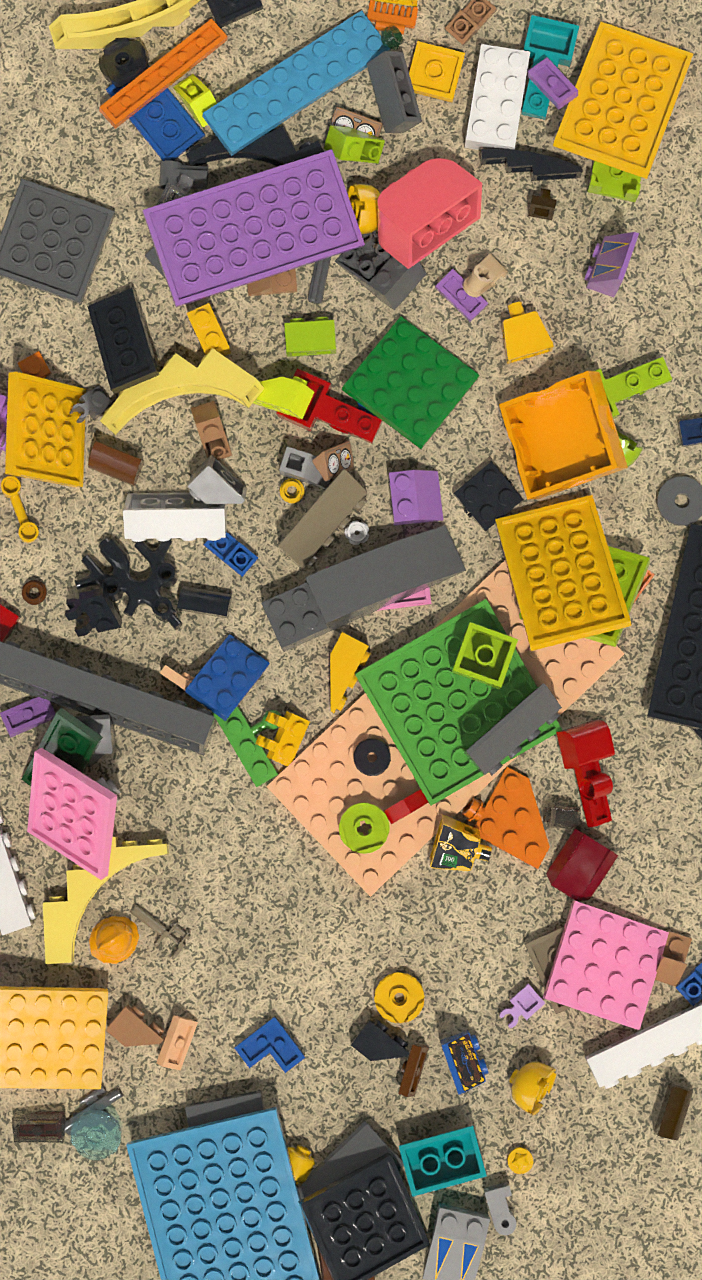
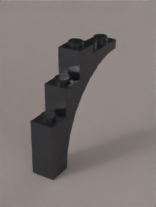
M283 126L279 128L275 127L232 156L218 137L214 135L210 142L191 147L189 153L186 154V158L190 166H201L208 162L228 158H248L267 162L278 167L322 153L324 150L319 141L314 143L309 141L301 145L296 152Z

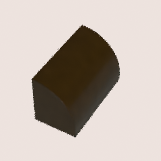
M672 1083L668 1084L654 1129L657 1136L676 1141L679 1140L694 1092L693 1090Z

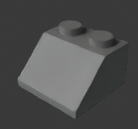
M212 454L191 474L187 486L191 496L197 501L202 500L205 504H242L247 493L245 485Z

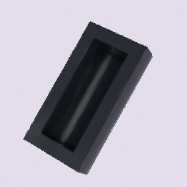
M182 586L177 608L180 611L228 619L233 594Z

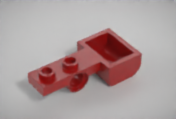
M298 368L296 369L294 376L307 382L306 386L313 390L314 394L303 419L277 411L278 417L310 432L316 420H319L339 432L351 434L373 444L383 422L381 419L328 396L332 388L331 383Z
M593 720L556 732L564 768H574L587 826L596 827L612 821L607 795L611 794L613 790V782L606 773L601 772L599 760L615 755L609 726L603 720Z

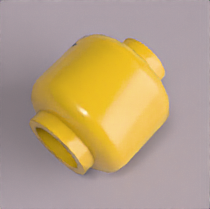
M297 1145L296 1148L288 1147L287 1150L296 1185H298V1183L306 1181L315 1162L309 1156L311 1153L309 1149L301 1145Z

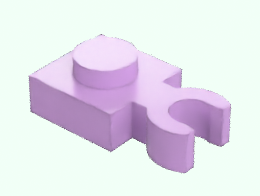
M527 984L509 999L514 1006L503 1009L499 1016L502 1018L506 1014H511L513 1020L508 1024V1027L513 1028L518 1023L520 1015L527 1020L545 1002Z

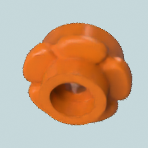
M473 797L464 807L462 814L467 817V821L478 820L483 815L485 808L483 807L482 800H477Z

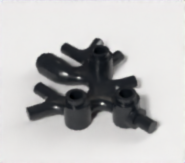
M110 537L102 540L98 547L100 548V553L113 567L112 573L105 574L89 555L82 558L81 562L87 567L90 574L87 577L75 580L78 590L98 585L100 588H104L111 602L120 600L123 593H126L129 600L123 611L125 615L132 617L138 605L146 604L152 608L158 620L164 623L169 622L175 630L179 629L183 624L176 616L177 611L173 608L171 601L166 597H162L160 593L161 586L166 588L172 587L178 579L173 565L165 561L166 553L172 544L171 540L161 541L156 550H151L143 541L135 544V548L149 562L151 568L148 577L140 581L133 579L130 575V561L125 550L115 539ZM166 574L171 575L168 579L163 578ZM112 588H116L114 593H109ZM162 609H167L165 613H160Z

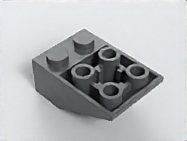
M376 230L372 233L361 234L365 245L341 253L335 262L381 302L395 311L427 273L420 262L407 269L386 252L378 242V232Z

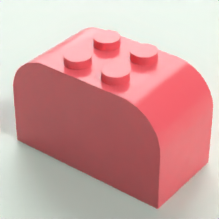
M443 158L425 161L415 169L408 171L405 176L396 182H392L378 197V242L380 246L407 269L411 268L481 218L482 182L454 161Z

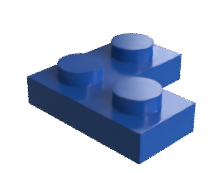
M275 1016L234 1047L249 1069L269 1053L285 1073L306 1057Z

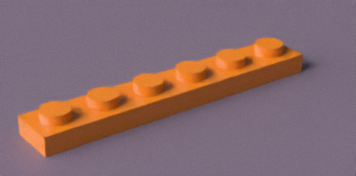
M211 18L99 107V111L116 129L224 44L228 36Z

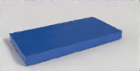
M112 84L106 88V92L112 97L125 86L117 88ZM168 88L129 118L162 161H174L205 137L203 131Z

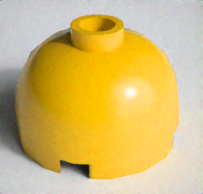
M355 184L350 186L347 194L355 217L359 219L357 223L361 234L372 233L378 229V197L381 193L371 185Z
M530 1062L524 1065L520 1071L515 1069L509 1083L512 1084L511 1095L517 1106L533 1116L536 1115L543 1107L539 1102L543 1100L547 1091L550 1093L555 1083L556 1073L554 1072L556 1069L541 1062Z

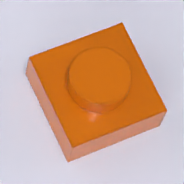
M39 351L17 363L24 374L45 378L52 374Z

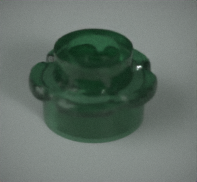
M386 27L382 31L381 40L385 47L398 50L399 45L403 43V36L397 27Z

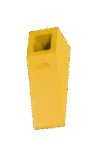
M343 632L330 654L331 713L335 714L336 709L342 711L348 699L343 696L347 687L353 689L358 680L355 676L356 670L359 665L364 667L371 653L367 652L368 645Z

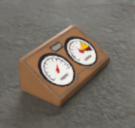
M336 107L331 121V125L351 127L377 137L380 136L383 125L378 121L340 107Z
M350 441L325 450L312 460L325 481L336 478L343 469L347 472L354 469Z

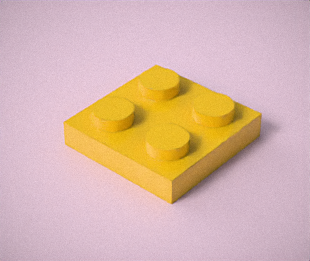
M417 41L409 71L414 93L453 103L465 53Z

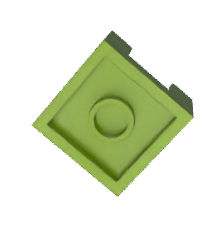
M594 161L587 192L636 202L641 187V177Z

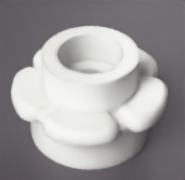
M352 521L349 523V527L345 529V537L353 545L365 543L369 538V528L364 522ZM355 531H359L360 534L355 535Z

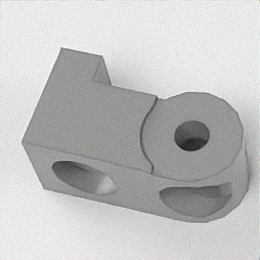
M508 1181L483 1188L496 1231L501 1235H510L516 1228V1219L509 1210L505 1198L512 1196Z

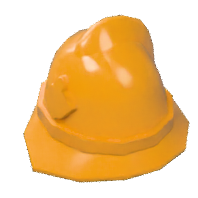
M111 916L101 920L92 929L90 935L91 955L103 963L117 964L128 959L135 951L139 940L137 925L127 917Z

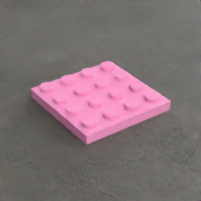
M40 748L34 752L27 832L102 880L108 876L117 795L45 749Z
M572 901L543 998L640 1030L657 974V966L660 956L663 954L669 932L578 901Z

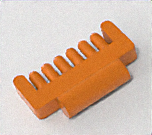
M370 0L367 18L370 22H376V30L404 35L405 27L415 28L418 14L417 7H413L412 15L411 7H407L404 17L405 6H401L398 16L399 5H395L394 13L392 14L393 4H389L386 13L387 3H383L380 12L381 2H377L374 11L375 0Z

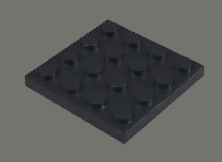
M390 1153L375 1159L298 1201L332 1280H368L430 1245Z

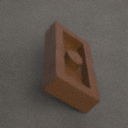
M412 1044L409 1058L402 1066L401 1074L403 1078L398 1092L399 1095L415 1097L429 1047Z

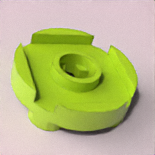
M358 803L349 807L342 815L339 823V834L343 843L352 851L361 854L372 853L380 849L386 842L390 830L386 814L377 806L369 803ZM360 821L371 824L372 829L368 830V835L364 836L362 832H357Z

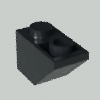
M369 1019L350 1044L370 1061L407 1057L409 1054V1050L406 1048L408 1043L398 1035L394 1039L389 1037V1034L386 1032L388 1027L378 1019L374 1022Z

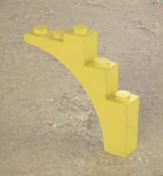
M136 0L95 12L63 14L49 25L55 49H102L116 38H138L147 33L152 27L177 26L190 16L189 10L200 0Z
M213 348L209 354L202 358L198 367H195L175 353L171 359L166 361L158 376L121 391L113 405L106 409L100 422L116 435L128 421L144 409L168 398L194 393L220 395L233 399L249 408L264 390V387L255 377Z
M112 837L107 877L100 880L79 865H73V870H67L68 900L65 901L64 896L49 897V902H43L46 964L71 963L74 961L75 939L79 922L90 900L108 879L134 862L152 856L169 854V844H163L162 839L147 840L148 845H137V841H122V846L118 847V837Z

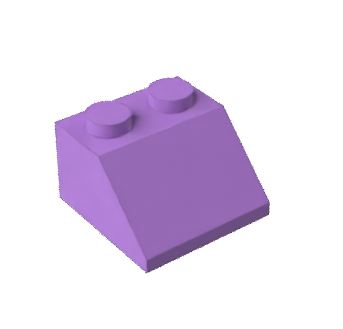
M409 470L389 473L394 526L443 521L438 471Z

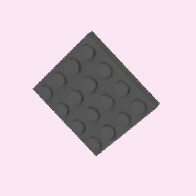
M21 179L0 235V276L82 305L113 222L115 211Z

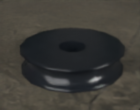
M366 739L360 742L353 754L356 768L367 776L382 774L388 768L391 761V753L388 746L378 739ZM373 752L377 755L375 762L368 761L367 756L369 753Z

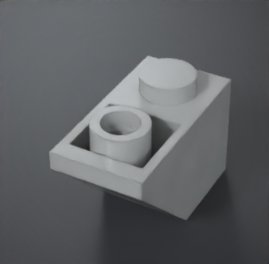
M291 447L286 448L279 469L280 475L323 489H327L331 481H325L313 464L312 460L316 456Z

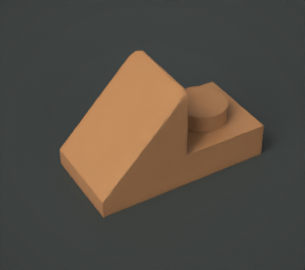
M296 269L247 284L248 296L297 292Z
M667 931L669 934L663 954L660 956L655 980L676 987L687 967L685 960L692 938Z

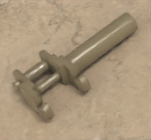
M138 905L131 912V914L161 936L154 946L158 947L165 937L177 944L179 949L171 958L175 960L186 945L183 943L185 939L189 940L191 938L188 936L191 932H184L177 926L178 922L175 924L171 923L170 927L172 928L168 931L164 925ZM173 930L183 937L181 941L170 935Z

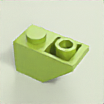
M330 125L323 149L326 151L333 150L334 156L339 160L378 164L385 140L351 127Z

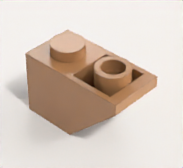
M215 401L191 408L207 458L211 454L217 460L232 456Z
M129 1005L125 1006L106 1029L124 1047L161 1044L165 1039V1036L162 1035L165 1032L163 1028L154 1021L150 1026L145 1024L146 1020L143 1018L145 1013L135 1005L132 1008Z

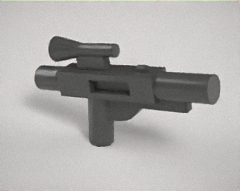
M101 1084V1089H95L79 1100L81 1105L86 1102L88 1107L79 1113L74 1112L73 1116L63 1122V1126L54 1131V1133L56 1134L63 1129L62 1135L67 1133L69 1136L85 1125L93 1127L101 1122L110 1131L117 1123L104 1109L123 1097L122 1093L117 1088L99 1099L97 1095L107 1092Z

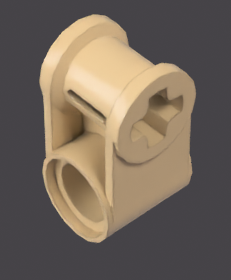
M489 254L474 267L472 274L465 279L463 289L469 296L480 297L488 289L494 287L501 276L504 278L508 271Z

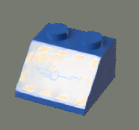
M467 1030L440 1040L458 1095L486 1082L484 1075L489 1072L484 1059H478L476 1050H479L480 1046L476 1035L470 1036Z

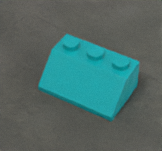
M473 1125L399 1145L412 1197L487 1177Z

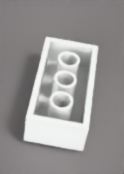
M481 44L465 148L475 150L515 149L529 63V51Z

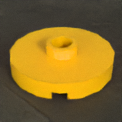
M395 972L388 974L380 980L375 989L374 1001L377 1011L384 1019L392 1023H406L412 1021L420 1014L424 1006L425 995L422 985L415 977L408 973ZM397 993L404 995L402 1002L395 1001L394 997Z

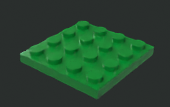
M400 316L343 385L342 391L422 450L480 375Z

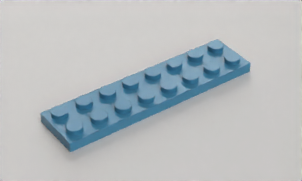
M361 10L203 112L202 117L232 156L367 68L368 62L384 51H390L391 48Z

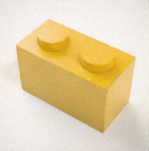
M209 303L186 313L205 355L209 354L212 348L223 356L231 354L230 347Z

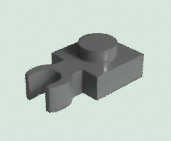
M97 386L82 395L78 400L79 404H75L69 413L79 412L81 414L76 421L77 423L83 422L87 415H90L95 420L103 415L106 409L113 405V402Z

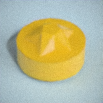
M514 1148L508 1154V1166L514 1173H527L532 1168L533 1157L526 1148Z

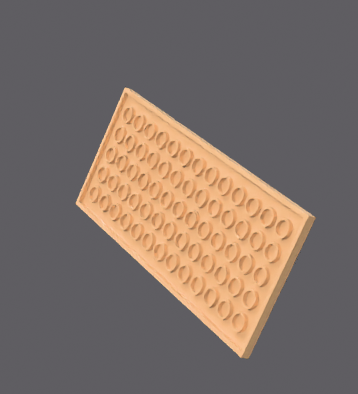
M506 560L434 627H438L487 599L506 634L518 639L515 649L537 687L544 683L562 708L558 711L560 715L624 655L617 645L613 647L586 638L531 651L523 620L519 617L520 609ZM364 693L266 787L371 897L437 834L442 814L453 818L515 758L504 763L492 776L490 773H487L432 806L427 803L393 824L389 822L390 830L387 840L375 852L361 854L352 851L343 843L339 834L341 817L349 807L358 803H369L377 806L384 812L385 809L420 790L418 783L366 693ZM366 739L383 741L391 753V761L388 768L377 776L362 774L354 764V751L359 743ZM373 752L369 753L367 756L368 761L375 762L377 755ZM360 821L357 832H362L364 836L368 835V830L372 829L371 824H366L365 821Z

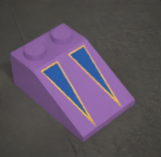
M629 232L605 236L602 244H596L592 257L597 259L594 267L589 266L584 280L589 281L586 288L615 297L623 281L639 233Z

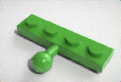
M237 706L226 721L213 713L256 787L279 775L271 759L267 758L265 749L255 744L257 734L266 729L274 730L278 728V726L265 721L269 712L281 716L278 711H266L262 720L253 726H250L239 706Z

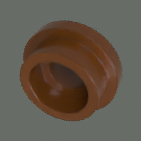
M30 580L24 584L22 597L28 604L38 605L46 599L47 589L42 582ZM37 588L39 595L32 597L30 595L31 589Z

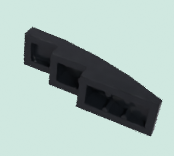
M481 149V165L505 164L506 173L531 172V181L581 178L582 175L581 166L556 157L512 149Z

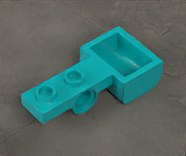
M531 15L523 51H529V58L534 59L532 68L545 58H548L556 67H558V64L570 67L579 25ZM529 78L521 115L545 120L550 100Z

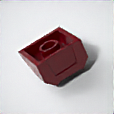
M573 829L546 872L551 886L575 901H586L592 897L618 855L586 834Z

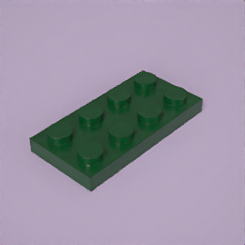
M61 708L55 714L38 749H45L76 770L84 773L103 737ZM34 756L21 779L30 786L32 784Z

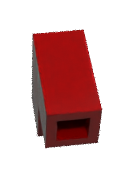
M1 604L0 642L4 643L21 617Z
M420 789L385 809L384 813L389 822L393 824L429 802Z

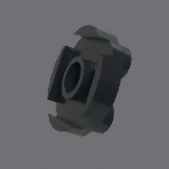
M119 38L110 42L103 50L104 55L102 59L99 58V68L103 76L117 88L129 84L149 68V58L144 46L139 41H129L128 38ZM122 59L128 60L125 64L120 65Z

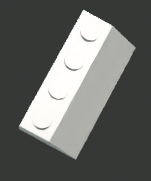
M189 492L128 493L123 509L125 539H131L136 542L156 538L158 541H168L171 538H181L184 541H192L196 538H206L212 541L226 537L227 504H205L202 500L197 501Z

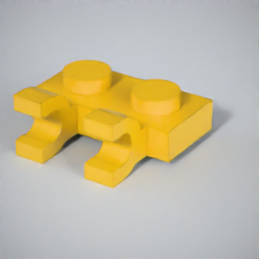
M286 711L284 717L269 712L265 721L279 727L274 741L259 735L255 744L269 750L267 758L289 766L295 758L310 721Z

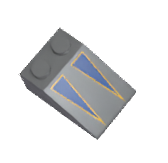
M439 1203L422 1279L475 1280L490 1222L489 1214Z

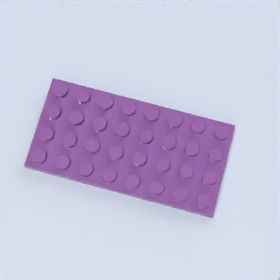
M328 150L142 211L175 307L365 245L333 150Z

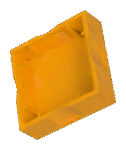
M586 371L556 382L545 390L530 392L499 404L508 437L515 449L517 467L527 500L541 499L628 468L599 372Z

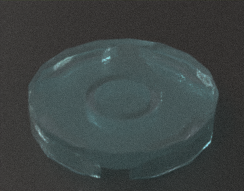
M91 1110L82 1113L75 1120L71 1129L72 1145L81 1156L90 1160H102L112 1153L114 1154L122 1139V1129L118 1120L111 1114L101 1110Z

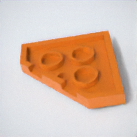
M506 767L485 806L483 815L478 819L474 828L480 831L481 839L538 869L550 846L529 778Z

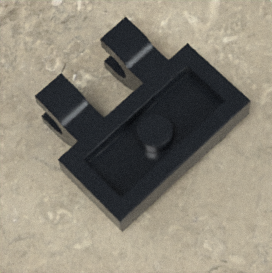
M104 588L81 592L79 599L72 598L66 600L70 610H65V616L68 621L76 619L79 626H76L74 631L78 637L87 635L93 628L100 633L118 629L122 626V620Z

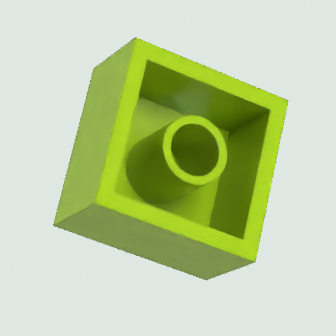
M470 622L452 673L500 689L518 639Z

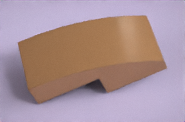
M471 0L463 11L460 10L445 27V30L464 45L497 11V8L488 0Z

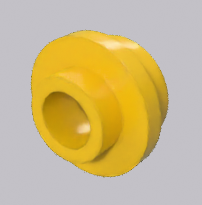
M287 479L280 486V496L287 503H297L304 496V486L297 479ZM290 486H294L297 489V493L294 496L288 493Z

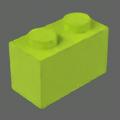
M316 317L314 321L305 322L302 318L290 319V323H285L287 357L336 354L334 320H329V317Z

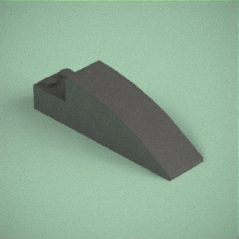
M446 525L384 545L305 577L306 583L268 599L261 604L283 652H286L466 571V568Z

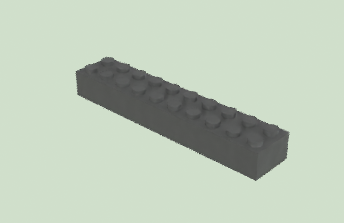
M6 641V643L0 642L1 685L49 700L52 703L89 716L110 714L112 724L197 754L205 755L214 730L215 717L211 716L210 711L203 708H197V710L188 708L185 702L173 699V702L163 699L164 696L160 693L140 691L138 686L131 683H125V685L115 682L116 679L109 675L102 674L100 677L91 674L92 671L83 666H78L77 668L68 666V662L60 658L48 659L40 651L20 649V645L11 641Z

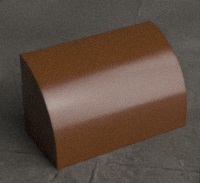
M97 441L94 442L88 462V468L134 487L144 465L141 459Z

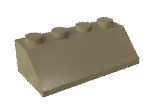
M343 469L278 545L280 552L302 570L306 566L310 569L319 559L316 554L323 547L326 550L333 543L335 538L332 535L338 528L343 531L352 520L349 518L350 514L354 510L359 512L368 500L365 499L367 491Z

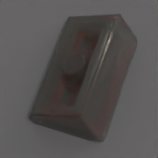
M65 1111L16 1112L12 1117L14 1142L63 1143L65 1138Z

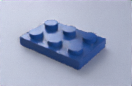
M229 634L188 685L185 692L226 721L270 663Z

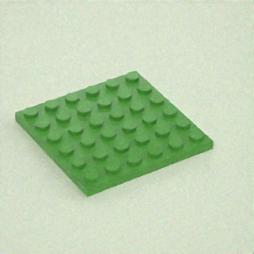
M487 599L355 674L430 806L484 776L464 752L538 688L516 649L500 689L452 673L470 622L507 635ZM555 720L550 725L545 722L538 729L541 733L531 742L528 739L523 741L519 745L522 750L513 758L555 735L556 732L562 731L558 721ZM507 755L500 763L503 765L511 759Z

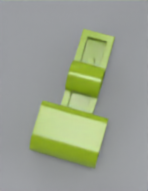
M663 357L606 380L601 368L595 370L600 373L613 419L620 415L616 403L631 399L630 397L638 393L642 395L653 388L673 380Z

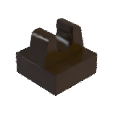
M541 188L539 196L532 195L528 216L552 221L557 200L550 198L551 190Z

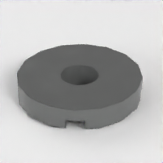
M686 476L668 480L660 488L657 495V508L661 517L676 526H688L695 523L702 516V486L696 480ZM682 494L688 498L689 503L687 507L679 508L675 504L677 495Z

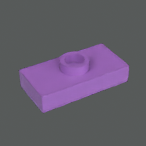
M545 58L528 71L530 80L558 110L578 96V90L548 58Z
M452 269L435 286V289L471 322L488 305V302L481 296H469L463 289V282L465 280Z
M36 697L1 712L0 717L11 738L53 720L56 713L49 700Z

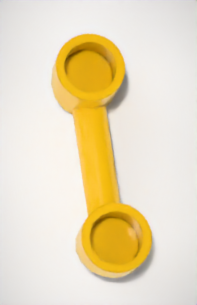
M7 476L1 482V491L5 497L10 498L19 521V538L25 543H32L38 538V527L34 523L29 522L19 496L21 491L20 481L14 476Z

